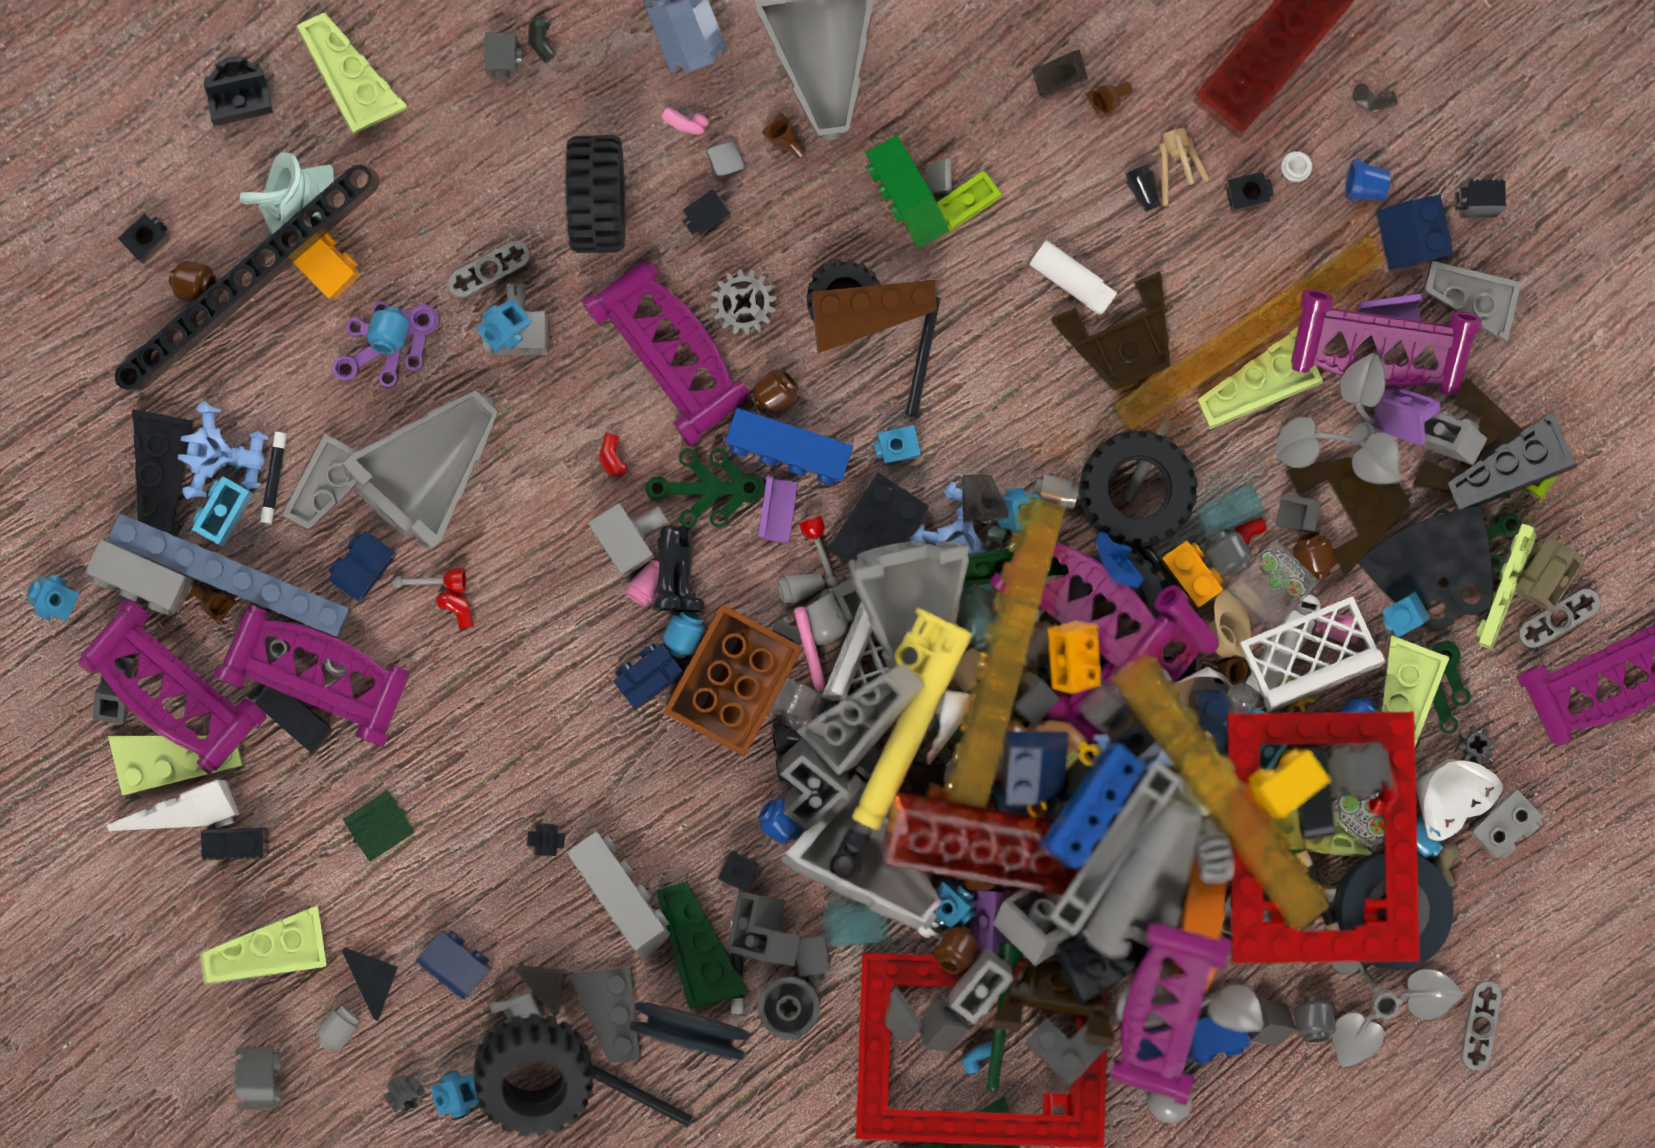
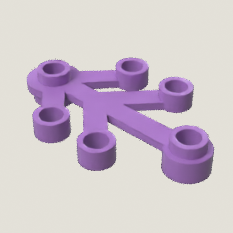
M385 302L375 303L372 307V314L379 306L387 307L389 305ZM418 305L411 311L400 309L402 315L410 323L407 338L414 334L411 352L405 357L404 361L407 369L412 372L422 369L424 365L422 352L426 335L434 332L439 322L437 312L428 305ZM422 315L429 317V322L425 326H421L418 323V319ZM352 318L347 322L346 330L352 337L366 336L369 324L363 323L358 318ZM355 322L361 324V330L357 333H353L350 330L351 325ZM370 346L352 358L341 356L333 364V373L341 381H351L357 376L359 368L383 353L373 350ZM401 350L386 356L384 370L379 374V382L385 388H393L398 382L396 370ZM412 357H418L420 360L419 365L415 368L409 366V360ZM345 364H349L352 367V371L348 375L341 373V368ZM387 373H391L394 376V380L390 384L383 382V377Z

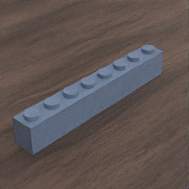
M120 513L107 541L336 637H339L350 611L349 608Z

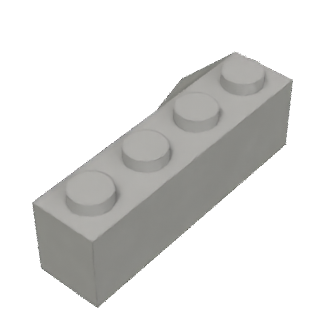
M903 663L846 698L832 709L797 730V732L839 776L861 761L925 685Z
M595 831L566 853L633 950L647 961L670 936V933L665 928L670 923L660 909L654 911L648 902L652 900V897L642 884L637 887L631 877L635 873L627 861L624 859L620 862L614 853L618 848L608 835L603 838Z

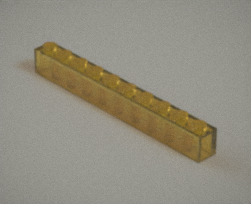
M1369 234L1114 404L1112 410L1127 431L1135 430L1299 320L1303 310L1300 302L1304 290H1318L1328 293L1333 297L1381 265L1386 259Z
M1029 497L1027 504H1020L1016 519L1022 522L1019 534L1014 532L1012 534L1008 549L1014 552L1011 564L1006 562L1004 564L1000 579L1006 582L1003 594L998 592L996 594L992 609L998 612L995 624L990 622L988 624L984 639L990 642L987 654L982 652L980 654L976 669L982 672L979 684L974 682L972 684L968 699L974 702L971 714H964L960 731L966 732L963 744H956L952 761L958 762L955 774H948L944 791L950 792L948 798L950 800L984 809L986 807L1065 510L1063 505Z
M1147 654L1137 655L1109 678L1219 829L1228 836L1230 844L1292 928L1301 929L1329 907V904L1324 899L1327 897L1326 892L1317 882L1313 883L1306 874L1309 870L1305 863L1299 857L1294 858L1288 849L1290 847L1289 841L1281 832L1276 833L1270 825L1272 822L1270 815L1263 807H1257L1252 800L1254 794L1243 781L1240 783L1233 774L1236 771L1233 764L1225 756H1220L1215 749L1217 743L1207 731L1203 732L1198 726L1197 722L1199 719L1195 712L1189 706L1185 707L1178 697L1181 696L1179 690L1171 681L1166 682L1160 673L1162 668L1153 656L1148 657Z

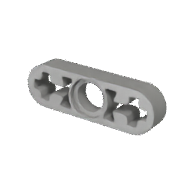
M512 241L460 268L449 277L448 287L451 293L457 298L466 299L522 270L530 262L529 249L520 241ZM516 248L518 252L523 250L524 254L521 255L522 261L520 263H516L515 260L507 262L506 265L509 269L504 271L503 265L496 257L502 254V258L505 260L512 255L510 250ZM491 261L497 264L498 272L493 278L482 276L481 267L484 263ZM475 268L477 277L483 283L477 286L476 281L473 280L467 284V291L463 292L460 288L455 290L454 286L458 284L457 278L462 276L464 280L473 277L469 271Z
M1589 589L1573 593L1560 601L1554 611L1561 610L1565 613L1567 621L1563 627L1557 628L1553 626L1550 621L1552 612L1544 610L1520 625L1517 631L1518 641L1526 648H1536L1594 615L1600 606L1598 595ZM1581 595L1584 599L1590 597L1592 600L1589 604L1590 610L1587 611L1583 608L1574 612L1578 617L1574 620L1572 611L1565 604L1569 602L1571 608L1581 602L1579 598ZM1543 617L1545 627L1552 633L1547 635V630H1544L1536 635L1537 642H1534L1533 639L1526 640L1527 627L1530 626L1531 629H1536L1543 624L1539 619Z
M1488 981L1477 983L1472 990L1461 1048V1061L1467 1068L1472 1070H1482L1490 1062L1500 1009L1501 990L1496 984ZM1486 987H1490V992L1494 994V999H1489L1486 1005V1009H1493L1492 1015L1481 1011L1475 1012L1476 1006L1483 1007L1484 1001L1483 998L1479 997V992L1485 991ZM1478 1017H1485L1489 1021V1030L1482 1035L1476 1034L1472 1027L1474 1020ZM1470 1036L1479 1040L1487 1039L1486 1046L1481 1043L1479 1044L1478 1051L1480 1054H1483V1059L1477 1060L1476 1065H1472V1059L1468 1058V1052H1474L1476 1046L1475 1042H1469Z

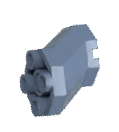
M643 0L670 72H677L675 66H682L684 72L694 71L714 63L718 59L716 54L718 51L721 50L722 54L728 51L709 0Z

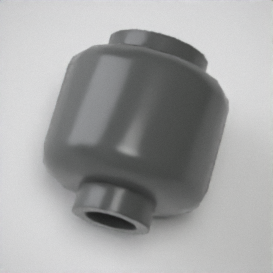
M1223 530L1209 539L1212 545L1206 550V555L1220 575L1228 574L1229 577H1232L1250 565L1248 560L1251 558L1252 553L1238 532L1227 534Z
M1322 996L1305 997L1304 1003L1295 1007L1296 1031L1300 1037L1305 1038L1306 1042L1318 1043L1330 1039V1035L1336 1031L1333 1004L1322 1001Z

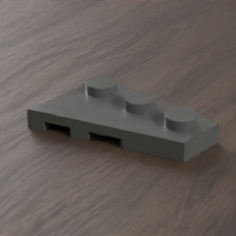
M631 967L569 974L608 1062L618 1063L640 1060L638 1033L629 1029L631 1021H636Z

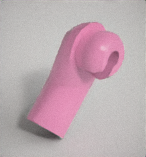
M668 107L662 114V120L679 131L695 135L704 133L705 127L709 124V120L700 113L695 114L693 119L690 120L673 108Z

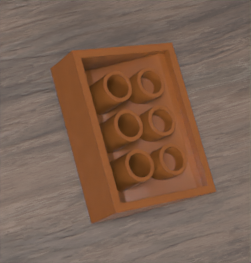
M721 604L663 713L745 757L803 647Z

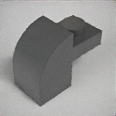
M136 654L121 657L114 661L115 668L121 671L124 670V675L127 678L133 679L137 676V674H134ZM101 674V681L94 696L93 719L123 724L129 709L118 698Z

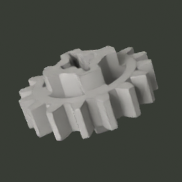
M739 269L738 277L736 278L727 273L728 282L718 281L717 285L721 289L720 292L715 291L711 294L713 298L718 300V302L711 304V309L719 310V313L714 316L715 321L723 319L722 329L726 330L730 326L733 327V335L737 336L740 329L744 330L746 337L750 335V329L752 328L760 333V324L762 322L766 325L771 323L767 315L776 313V309L770 307V304L777 302L775 296L768 295L773 290V286L768 285L764 287L765 277L761 276L758 280L754 279L753 270L749 272L748 276H744L742 270ZM741 283L751 284L746 289H736L734 287ZM760 292L764 297L763 310L756 305V298ZM725 296L731 301L732 305L728 314H726L723 308ZM750 296L749 304L751 307L749 309L742 307L741 310L737 311L739 306L737 299L740 297L744 300ZM750 316L755 319L747 323L738 322L741 317Z

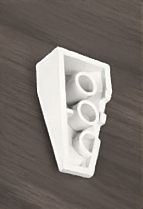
M215 780L180 794V798L177 800L174 798L153 806L151 810H143L108 824L107 828L109 831L212 826L215 824L216 829H220L234 823L232 817L240 814L227 781Z

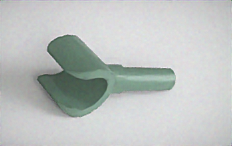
M997 525L991 526L988 529L983 549L989 551L992 542L1002 544L1006 529Z

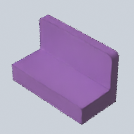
M1421 294L1360 302L1356 306V312L1421 321L1418 304L1421 301Z
M1396 386L1386 389L1381 400L1374 406L1375 426L1383 429L1389 435L1417 445H1422L1426 442L1424 422L1440 413V401Z
M767 476L758 535L760 540L789 544L798 482L778 480Z
M973 891L975 894L974 898L979 902L973 910L976 915L971 920V931L979 943L977 953H982L988 948L994 954H998L1000 943H1013L993 925V922L1003 901L1015 893Z

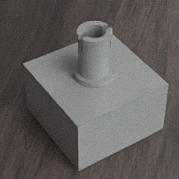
M517 283V296H515L514 284H506L507 301L513 298L531 319L532 323L521 334L524 339L513 349L509 350L505 347L495 353L483 339L484 351L488 356L549 355V318L545 311H525L526 284Z
M620 503L588 522L624 578L655 559L644 542L646 540L645 536L663 524L668 523L658 506L634 521V519H629Z
M1046 876L1041 877L1004 900L993 922V925L1023 953V958L1029 959L1035 966L1055 954L1054 951L1057 946L1075 941L1083 927L1082 925L1077 934L1073 935L1049 918L1064 894Z

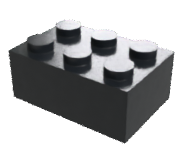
M877 473L828 547L827 552L849 565L851 560H856L857 562V555L865 551L886 545L905 543L926 514L929 505L882 474Z

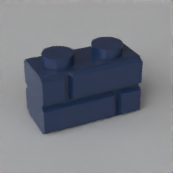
M652 643L639 653L642 657L641 660L633 666L630 662H627L615 672L617 678L613 682L636 711L684 675L683 670L663 644L656 647Z

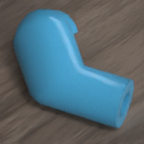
M993 1040L976 1045L962 1057L961 1065H964L966 1074H973L981 1070L979 1060L991 1056Z

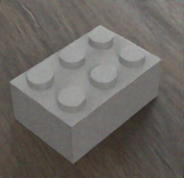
M101 539L85 571L86 574L93 576L91 583L111 591L116 586L121 589L119 595L139 603L143 599L148 600L147 607L166 615H170L171 611L180 613L194 582L192 578Z

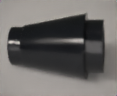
M1148 164L1125 173L1128 180L1125 183L1140 205L1143 206L1145 212L1161 205L1154 171L1149 169Z

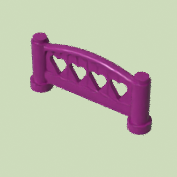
M647 259L645 262H639L595 296L589 294L581 300V303L598 325L610 319L681 413L682 416L676 419L673 425L691 447L701 440L699 436L746 402L747 397L751 394L741 380L737 383L732 382L723 358L705 327L682 301L661 284L657 283L655 276L659 272L653 263ZM647 294L651 295L654 298V304L659 305L662 309V313L658 317L634 318L642 296ZM662 319H669L673 324L672 328L679 331L680 338L677 341L652 343ZM681 343H687L691 347L690 353L698 356V363L696 365L671 367L676 350ZM700 367L708 369L709 377L714 378L717 382V386L712 390L689 391L696 370Z
M1318 290L1303 291L1300 302L1303 310L1291 357L1293 370L1308 373L1314 365L1343 376L1344 372L1353 363L1362 359L1355 358L1353 353L1371 335L1377 348L1378 356L1383 364L1385 386H1419L1438 383L1440 384V390L1447 394H1457L1458 390L1461 389L1474 335L1480 331L1482 323L1480 317L1471 313L1457 311L1452 313L1449 325L1374 315L1331 308L1333 297L1330 294ZM1342 331L1348 346L1347 354L1339 356L1335 352L1332 354L1324 353V347ZM1401 340L1408 356L1407 362L1402 365L1397 364L1395 361L1390 363L1384 362L1383 356ZM1431 344L1437 359L1436 367L1428 369L1424 365L1421 367L1413 366V360Z
M1042 523L1033 530L1000 574L996 572L989 583L1011 600H1014L1021 591L1062 624L1080 621L1097 625L1099 653L1115 665L1108 676L1133 695L1140 686L1138 680L1174 636L1177 626L1163 615L1159 620L1155 619L1143 601L1129 586L1112 581L1102 563L1074 548L1058 543L1054 539L1058 533L1045 523ZM1050 557H1057L1060 565L1065 564L1068 566L1069 573L1063 578L1045 584L1047 561ZM1079 575L1082 577L1083 583H1090L1092 585L1093 591L1089 596L1069 602L1071 579L1073 576ZM1098 594H1104L1107 597V602H1115L1117 610L1114 614L1092 621L1094 599ZM1122 613H1129L1132 621L1137 620L1140 622L1141 629L1138 633L1116 640L1118 618Z
M1178 586L1167 587L1160 592L1155 600L1156 609L1177 626L1174 631L1175 634L1170 641L1184 643L1183 649L1175 652L1172 659L1164 660L1162 650L1153 661L1161 664L1159 669L1168 672L1172 680L1170 686L1181 677L1199 652L1211 654L1219 646L1217 635L1188 604L1187 595ZM1108 660L1100 667L1101 686L1070 693L1068 696L1064 691L1051 689L1060 700L1044 717L1048 720L1070 723L1087 739L1088 745H1098V741L1093 740L1095 735L1107 733L1101 724L1124 704L1138 716L1153 703L1130 693L1127 694L1124 700L1117 701L1116 682L1108 676L1115 665ZM1094 701L1114 704L1112 711L1105 713L1101 720H1093ZM1088 751V755L1094 754L1093 751Z
M125 598L117 607L118 613L82 652L78 660L79 666L90 674L94 671H99L124 705L152 730L171 742L199 755V760L196 763L203 771L208 774L217 771L254 727L259 728L267 719L265 713L256 704L245 698L236 707L141 628L149 619L147 613L137 603ZM139 653L137 676L135 678L129 679L124 675V670L121 671L115 668L114 661L116 659ZM163 673L161 695L159 698H150L148 691L141 690L138 687L140 679ZM187 693L183 718H174L171 711H167L162 707L163 699ZM210 713L207 738L199 739L195 731L186 728L185 722L187 719Z
M250 605L243 614L222 666L217 665L213 677L239 688H242L246 677L360 724L355 736L384 748L388 738L385 733L408 681L407 675L409 671L395 665H391L390 670H386L368 655L342 639L307 626L270 621L265 618L267 611ZM273 635L278 641H287L289 643L288 652L268 665L264 643L265 638ZM297 647H302L306 653L314 652L318 657V661L315 665L297 676L293 651ZM330 659L334 662V665H344L346 674L325 688L321 665L324 660ZM354 671H359L363 677L371 676L374 679V686L353 700L350 675Z
M1655 625L1549 674L1543 663L1516 675L1520 687L1526 688L1550 742L1553 741L1555 746L1561 745L1572 739L1570 733L1575 729L1599 726L1622 719L1655 702V675L1651 671L1655 647ZM1627 661L1647 674L1646 682L1643 684L1636 683L1632 689H1627L1624 686ZM1599 673L1617 684L1620 688L1617 696H1608L1605 702H1599L1596 698ZM1571 686L1592 700V706L1588 710L1581 709L1577 715L1570 714L1568 710Z
M1157 923V925L1150 924L1146 942L1151 943L1152 947L1138 968L1127 995L1121 1031L1122 1059L1121 1061L1114 1060L1110 1078H1114L1119 1083L1174 1098V1103L1187 1106L1195 1076L1183 1073L1184 1065L1211 967L1224 970L1231 939L1219 937V940L1160 923ZM1166 956L1171 957L1186 973L1169 978L1161 977L1158 972L1164 966L1161 959ZM1157 984L1165 985L1178 1001L1155 1005L1151 1000L1156 995L1154 986ZM1150 1011L1157 1012L1172 1028L1156 1032L1146 1031L1144 1024L1149 1022L1147 1013ZM1143 1038L1150 1039L1164 1055L1148 1059L1139 1058L1137 1051L1142 1048L1140 1040Z

